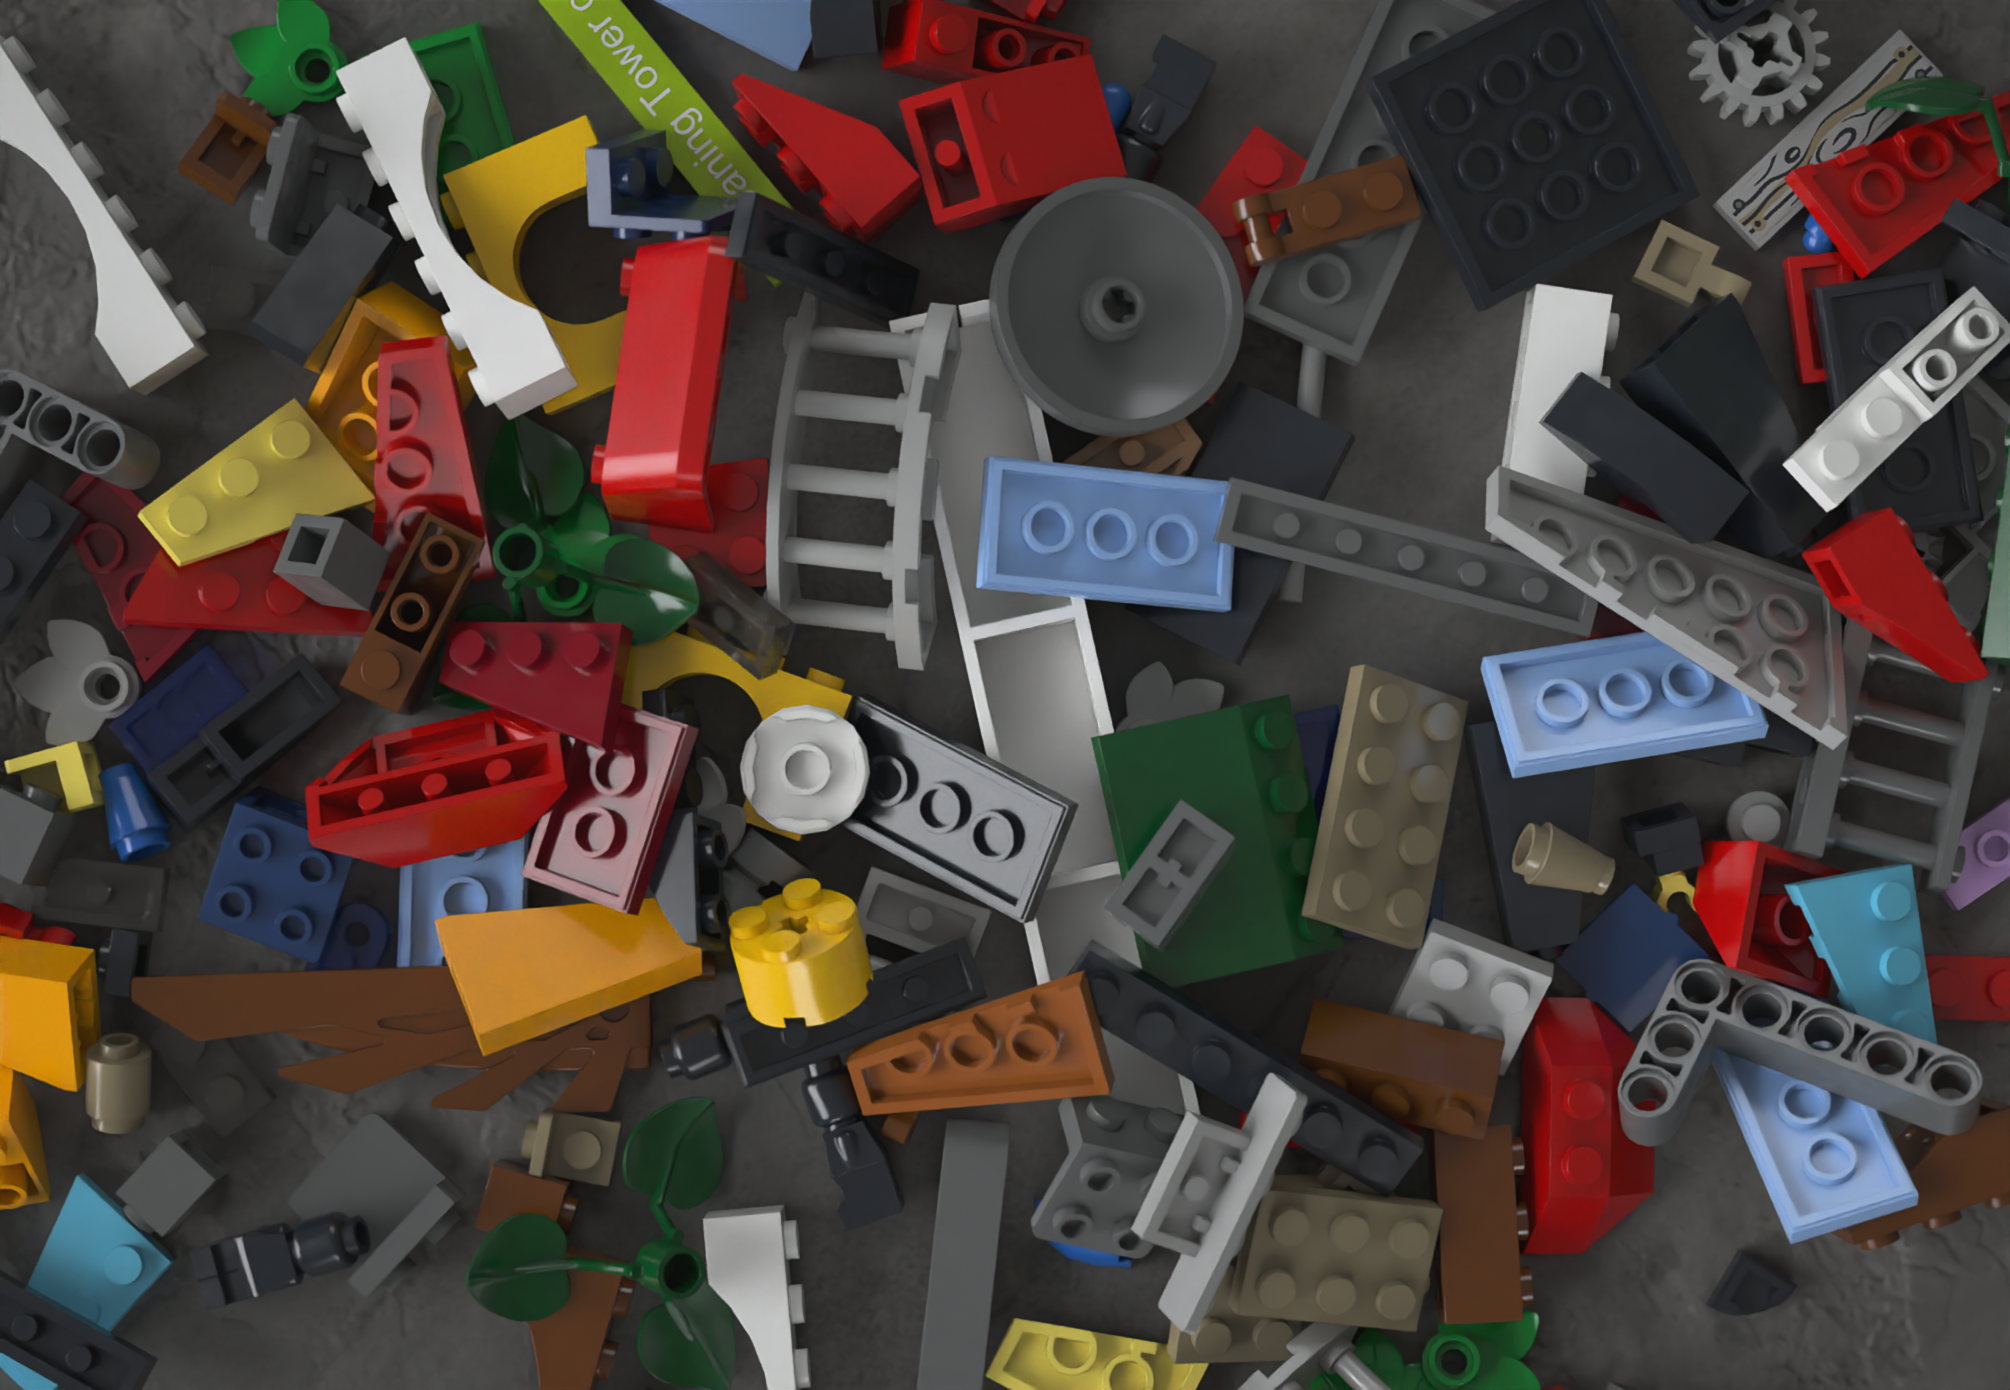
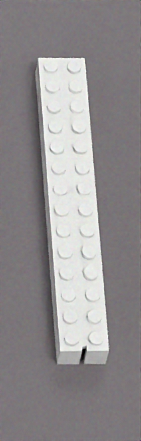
M989 299L959 305V317L962 326L959 327L962 352L951 391L946 423L933 422L928 458L940 461L936 510L933 520L986 756L1079 804L1034 921L1024 924L1037 983L1041 985L1065 977L1091 939L1141 968L1133 930L1128 926L1122 925L1104 909L1107 902L1122 883V877L1091 737L1113 733L1114 729L1085 600L1082 598L976 588L984 459L989 456L1053 462L1041 408L1013 380L998 352L991 327ZM927 313L889 321L891 332L912 334L915 328L923 329ZM897 359L904 391L909 394L914 367L910 366L909 360ZM1101 1027L1115 1077L1111 1094H1108V1096L1116 1100L1150 1108H1166L1174 1113L1184 1115V1117L1187 1110L1200 1115L1192 1081Z

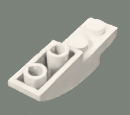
M1973 286L1855 391L1815 429L1816 432L1782 465L1826 512L1837 507L1923 422L1933 417L2010 342V324Z

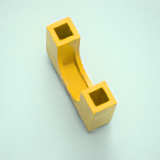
M586 115L443 175L449 192L440 195L443 207L453 228L457 231L465 227L475 251L466 254L469 267L482 280L507 297L538 310L552 330L579 386L543 403L542 406L548 415H555L615 389L627 310H624L606 319L589 324H568L553 320L541 312L532 302L524 288L520 274L521 248L532 225L550 209L587 193L585 148L600 142L591 121Z
M689 624L686 635L673 632L663 640L649 646L630 647L621 703L641 710L642 691L668 688L679 680L696 675L720 676L739 685L756 704L762 721L783 708L802 705L832 710L847 720L854 701L853 696L842 692L846 681L844 679L813 668H809L806 679L782 671L785 662L783 657L749 646L746 657L722 649L726 637ZM566 735V736H563V738H562V744H563V746H564V743H565V740H566L567 735ZM746 797L743 809L745 810L747 823L797 841H803L805 834L778 829L766 821L765 818L756 812Z

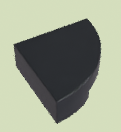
M1738 1249L1706 1305L1719 1312L1733 1316L1755 1314L1782 1304L1798 1285Z

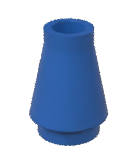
M135 763L116 765L101 772L98 778L103 791L110 849L118 850L122 862H135L152 857L169 848L171 842L167 833L172 829V826L139 776Z

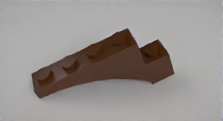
M501 1158L491 1167L474 1228L487 1231L489 1234L501 1221L508 1217L532 1212L545 1215L555 1221L563 1229L565 1235L569 1236L580 1203V1198L570 1196L574 1180L545 1175L542 1178L530 1176V1166ZM567 1243L565 1258L579 1257L626 1264L631 1262ZM565 1270L570 1285V1294L566 1304L547 1318L527 1322L531 1333L539 1376V1390H594L598 1378L608 1381L611 1375L619 1343L609 1341V1336L615 1316L624 1319L627 1317L636 1281L621 1275L582 1270Z

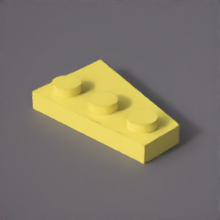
M293 398L139 512L138 517L175 563L181 567L254 543L257 539L291 528L296 513L330 516L348 509L354 510L372 504L375 497L299 402Z
M1013 1318L984 1376L1009 1390H1196L1209 1363L1175 1364L1167 1352V1344Z

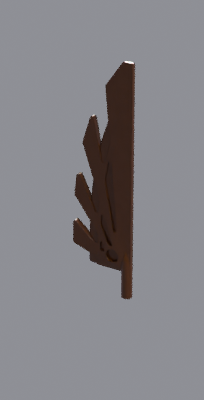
M714 955L702 956V975L683 982L715 981ZM448 965L135 976L131 982V997L134 1003L195 1041L278 1031L318 1045L346 1051L336 1055L283 1066L278 1071L280 1077L343 1094H351L427 1065L480 1069L485 1071L437 1095L431 1100L430 1104L434 1108L486 1111L537 1071H580L552 1106L553 1111L557 1113L607 1112L612 1108L623 1070L649 1069L652 1065L651 994L483 1056Z

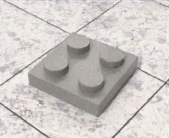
M1433 918L1424 936L1422 948L1418 949L1388 1015L1505 1041L1499 1074L1504 1076L1553 978L1554 964Z

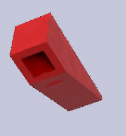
M910 0L889 7L881 70L949 85L972 78L1089 54L1091 38L940 0Z
M1891 507L1860 514L1801 553L1835 610L1951 683L1982 680L1990 675L1980 659L1981 648L1978 641L1968 629L1961 626L1947 603L1949 596L1945 585L1936 574L1926 568L1915 549L1916 539L1913 531L1901 517L1895 515Z

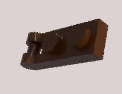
M1401 155L1274 192L1252 195L1240 199L1231 205L1236 223L1238 225L1244 224L1250 243L1244 248L1250 267L1270 264L1418 221L1422 216L1407 165ZM1283 213L1290 234L1274 236L1268 217Z

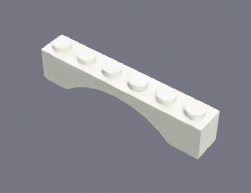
M0 35V140L30 156L50 174L69 198L86 231L96 266L98 312L95 335L129 388L146 396L209 355L199 339L207 331L192 307L186 301L177 305L167 290L165 284L173 279L157 253L152 248L143 252L136 242L131 231L136 229L138 224L128 207L118 195L108 198L96 180L104 174V171L93 153L82 141L74 145L62 126L69 122L70 118L61 103L48 88L40 93L28 74L36 66L26 49L14 35L8 39Z
M406 37L337 70L336 73L346 94L336 98L337 103L351 130L354 133L362 129L365 131L372 147L362 152L363 157L379 187L387 183L391 185L398 202L388 206L389 211L405 241L416 237L424 254L423 257L414 261L417 270L430 294L434 296L442 292L451 310L442 315L441 319L457 350L461 351L468 347L478 366L468 371V375L484 406L486 407L495 402L507 419L511 420L579 386L552 330L540 312L507 297L482 280L463 261L452 244L441 214L436 179L438 147L446 113L421 61Z
M784 1205L708 1211L703 1218L708 1284L732 1308L750 1336L765 1372L768 1390H801L800 1388L811 1387L808 1348L797 1349L795 1324L805 1323L806 1320L804 1290L802 1284L791 1285L789 1264L791 1259H800L797 1220L786 1221Z

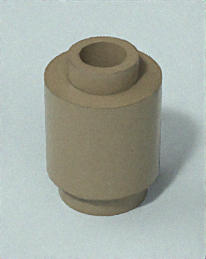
M112 1033L104 1035L99 1039V1043L90 1046L86 1050L85 1111L92 1117L93 1128L100 1132L124 1134L142 1128L145 1123V1116L151 1111L152 1049L148 1045L139 1042V1038L132 1034Z

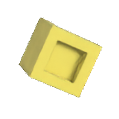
M75 741L4 761L7 774H20L23 787H25L26 783H32L63 797L59 808L73 814L104 805L103 791L98 778L102 770L94 742Z

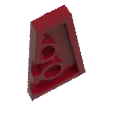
M84 471L58 498L89 517L74 539L73 544L87 571L92 573L110 608L108 612L117 630L122 632L136 659L134 663L144 682L152 683L204 629L122 624L124 609L158 553L161 544L138 517L139 512L149 505L135 490L121 488Z

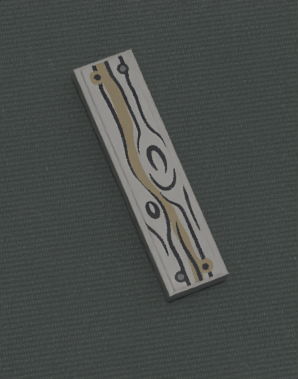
M1899 29L1725 192L1712 207L1754 251L1758 250L1804 207V204L1784 180L1792 170L1811 163L1816 165L1837 157L1843 151L1863 144L1865 146L1870 145L1905 112V110L1878 107L1865 113L1867 100L1880 89L1889 84L1912 77L1943 76V74Z

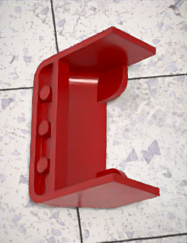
M709 235L640 245L635 258H624L620 278V295L629 297L608 437L606 445L596 444L591 467V482L602 484V496L611 520L713 533L715 519L707 493V484L734 300L747 301L749 291L745 265L725 256L729 237Z

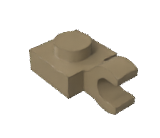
M1661 220L1631 279L1632 282L1687 308L1691 306L1698 292L1711 302L1732 293L1741 306L1752 285L1745 278L1712 264L1720 248L1719 246L1664 220Z

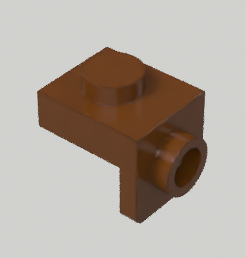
M224 91L216 102L214 116L180 161L179 172L234 207L267 161L268 142L273 129L279 125L273 120L271 113L256 100L249 97H241L239 99L230 92Z

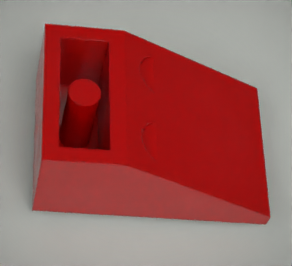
M1092 54L963 80L898 101L934 224L946 236L1032 209L1047 196L1076 182L1101 177L1129 178Z
M743 73L732 81L739 100L733 106L740 115L738 118L739 122L762 148L770 141L774 143L780 150L776 156L782 163L781 169L804 195L814 188L822 197V200L819 202L824 210L822 214L835 230L852 238L856 236L862 243L870 246L923 199L920 175L877 127Z

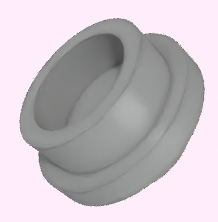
M1764 791L1748 792L1739 796L1729 807L1725 821L1726 831L1731 841H1761L1780 848L1785 841L1790 813L1784 802L1777 796Z

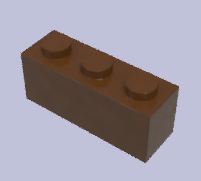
M1314 998L1299 1064L1393 1120L1436 1129L1453 1135L1484 1140L1505 1041Z
M1511 1124L1487 1125L1484 1140L1426 1128L1430 1200L1435 1201L1443 1208L1434 1248L1438 1321L1443 1324L1524 1321L1523 1306L1532 1305L1533 1285L1529 1266L1520 1267L1519 1241L1528 1240L1529 1235L1527 1206L1525 1201L1516 1202L1514 1176L1524 1174L1522 1138L1512 1137Z

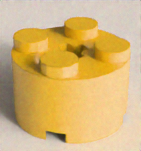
M798 879L787 884L782 894L764 900L761 905L741 908L729 917L730 944L746 1004L751 1015L761 1023L772 1027L786 1028L784 1018L804 1017L807 1027L824 1024L849 1013L859 1006L868 995L866 983L869 978L873 980V970L857 906L846 895L822 889L820 882L816 879Z

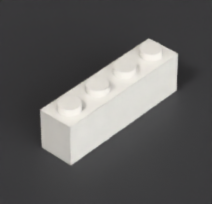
M1536 284L1527 292L1502 459L1503 467L1584 495L1586 476L1595 477L1597 472L1544 428L1539 421L1579 372H1583L1610 388V377L1602 376L1601 372L1604 352H1613L1619 331V314L1610 313L1613 295ZM1491 535V542L1507 544L1495 535Z

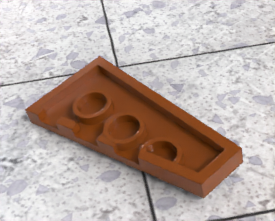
M1084 970L855 1047L851 1050L846 1062L863 1116L1111 1094L1115 1081Z

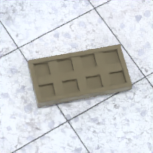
M1366 664L1350 668L1302 916L1405 949L1422 948L1469 701Z

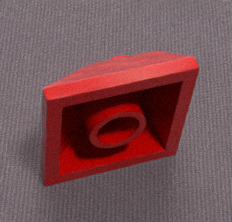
M1703 841L1702 854L1704 865L1699 866L1692 904L1725 965L1728 968L1817 998H1828L1832 976L1831 970L1825 958H1818L1808 937L1813 932L1801 907L1793 905L1784 884L1844 874L1846 872L1761 841Z

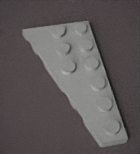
M1500 465L1487 479L1485 530L1832 750L1848 737L1841 613L1833 608L1814 575L1714 540L1690 544L1666 523Z

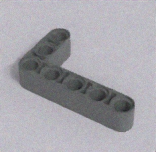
M8 368L0 370V521L28 480L34 479L47 452L89 474L129 490L144 487L157 474L160 465V451L156 442L149 436L17 370Z
M1695 959L1680 965L1673 974L1620 1079L1618 1087L1622 1130L1630 1140L1639 1145L1650 1147L1669 1141L1677 1132L1717 1048L1933 1132L1949 1136L1964 1133L1971 1129L1978 1120L1983 1079L1980 1069L1975 1062L1961 1053L1755 976L1728 968L1720 963L1706 959ZM1697 995H1706L1715 1000L1700 1005L1692 1003L1688 999ZM1756 1018H1767L1776 1023L1770 1027L1760 1028L1748 1022ZM1818 1041H1828L1838 1047L1830 1051H1819L1809 1045ZM1672 1047H1680L1686 1049L1689 1053L1682 1057L1673 1058L1662 1054V1051ZM1888 1064L1897 1067L1901 1071L1894 1075H1882L1872 1070V1068ZM1951 1088L1957 1089L1965 1096L1960 1099L1950 1100L1942 1098L1935 1092L1940 1089ZM1645 1100H1654L1663 1104L1659 1109L1648 1112L1634 1107Z

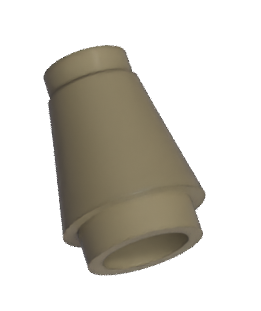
M1546 822L1542 826L1530 823L1524 828L1516 843L1512 858V869L1515 873L1524 875L1527 884L1587 893L1592 892L1602 895L1606 892L1612 881L1615 861L1613 858L1604 856L1601 852L1550 822Z

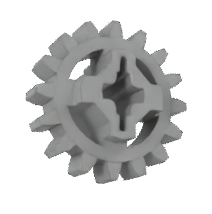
M1797 0L1777 1L1757 15V17H1765L1762 24L1751 27L1743 25L1716 45L1696 25L1694 29L1705 40L1693 41L1687 48V54L1701 59L1702 62L1689 73L1690 80H1706L1709 86L1701 95L1700 100L1706 103L1718 97L1723 102L1719 117L1724 120L1736 109L1743 111L1742 119L1745 127H1751L1757 122L1761 112H1764L1770 125L1777 124L1784 118L1783 105L1793 114L1801 111L1807 105L1802 93L1814 95L1823 86L1821 80L1813 75L1812 72L1823 71L1830 65L1831 59L1823 54L1816 53V48L1824 43L1829 36L1827 31L1812 32L1808 25L1818 14L1814 8L1799 14L1794 10ZM1788 32L1795 42L1798 54L1792 51ZM1755 45L1761 46L1766 50L1762 59L1765 64L1761 67L1751 62L1754 57L1752 48ZM1719 57L1725 60L1730 77L1729 80L1721 69ZM1767 84L1775 89L1785 88V90L1773 95H1751L1756 87Z

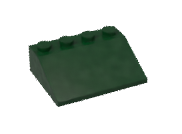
M1289 695L1091 737L1122 881L1180 800L1233 835L1238 845L1163 953L1133 931L1141 968L1144 971L1175 988L1345 947L1341 928L1301 915L1319 826Z

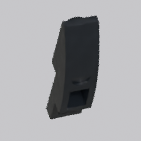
M666 688L642 691V710L699 728L649 881V887L666 919L685 944L713 952L726 951L725 932L729 929L728 921L731 912L728 900L724 895L723 867L727 864L729 850L726 836L722 831V823L698 815V806L703 798L702 780L696 769V743L701 735L700 717L694 707L693 699Z

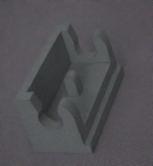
M1180 800L1107 902L1104 909L1122 925L1128 926L1142 936L1147 943L1163 953L1237 849L1236 838L1193 807Z

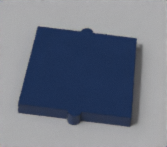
M1633 880L1579 932V942L1567 944L1562 949L1563 956L1554 958V960L1586 990V998L1592 1002L1598 1001L1619 1023L1631 1032L1658 1006L1673 974L1679 966L1689 960H1707L1710 957V953L1678 923L1679 918L1675 911L1670 910L1666 912Z

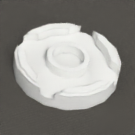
M811 705L783 708L762 721L746 741L740 764L743 790L756 812L776 828L798 834L827 831L849 818L865 797L870 776L867 747L854 726L832 710Z

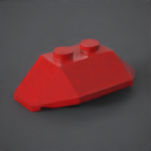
M492 709L371 737L339 761L324 779L318 777L305 787L309 841L315 848L398 868L520 840L568 789L561 734L548 730L523 717L511 715L502 710Z
M1543 997L1523 1036L1520 1137L1522 1138L1524 1148V1174L1519 1177V1202L1525 1201L1527 1206L1529 1235L1528 1240L1519 1241V1253L1582 1254L1654 1193L1655 1146L1639 1145L1630 1140L1622 1130L1620 1120L1618 1087L1637 1045L1586 997ZM1641 1101L1634 1107L1647 1112L1655 1111L1656 1101Z

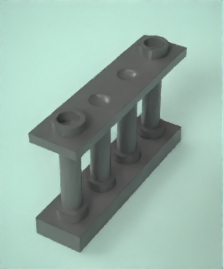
M1841 613L1848 737L1834 750L1813 738L1809 757H1803L1783 850L1815 860L1823 857L1824 850L1830 851L1834 845L1922 868L1918 893L1933 895L1949 890L1950 883H1956L1963 870L1966 851L1964 846L1959 845L1990 700L1991 698L1995 699L2002 689L2006 676V666L1980 657L1990 675L1982 680L1957 682L1963 684L1955 720L1869 698L1868 691L1861 689L1866 665L1872 666L1875 661L1942 679L1945 678ZM1863 722L1950 745L1942 782L1854 759V752L1847 750L1852 726L1858 727ZM1848 783L1935 806L1936 810L1928 843L1840 821V814L1833 812L1838 788L1844 789Z

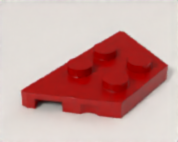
M290 529L257 539L254 543L181 567L175 563L161 546L125 607L122 615V624L364 637L373 619V615L370 609L367 611L320 605L273 572Z

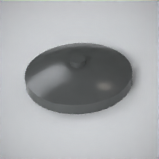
M1124 177L1093 178L1073 183L1047 196L1015 225L1006 238L994 265L990 283L989 312L992 332L998 352L1013 380L1047 414L1066 425L1088 433L1111 437H1129L1158 431L1178 422L1196 411L1217 391L1228 375L1240 346L1244 319L1243 294L1237 269L1228 248L1218 232L1196 208L1169 190L1145 181Z

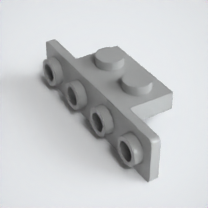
M1273 1073L1267 1075L1241 1130L1187 1110L1131 1228L1145 1241L1182 1253L1160 1298L1158 1307L1183 1332L1194 1335L1204 1316L1213 1308L1217 1297V1288L1232 1257L1243 1246L1246 1228L1260 1199L1267 1194L1273 1183L1274 1170L1289 1139L1296 1134L1301 1125L1307 1096L1279 1075Z

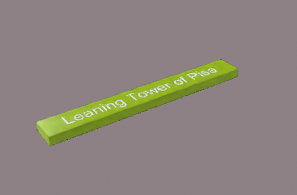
M538 0L642 128L666 130V145L672 155L673 165L698 195L738 198L739 192H757L793 209L621 0ZM764 274L775 289L784 283Z

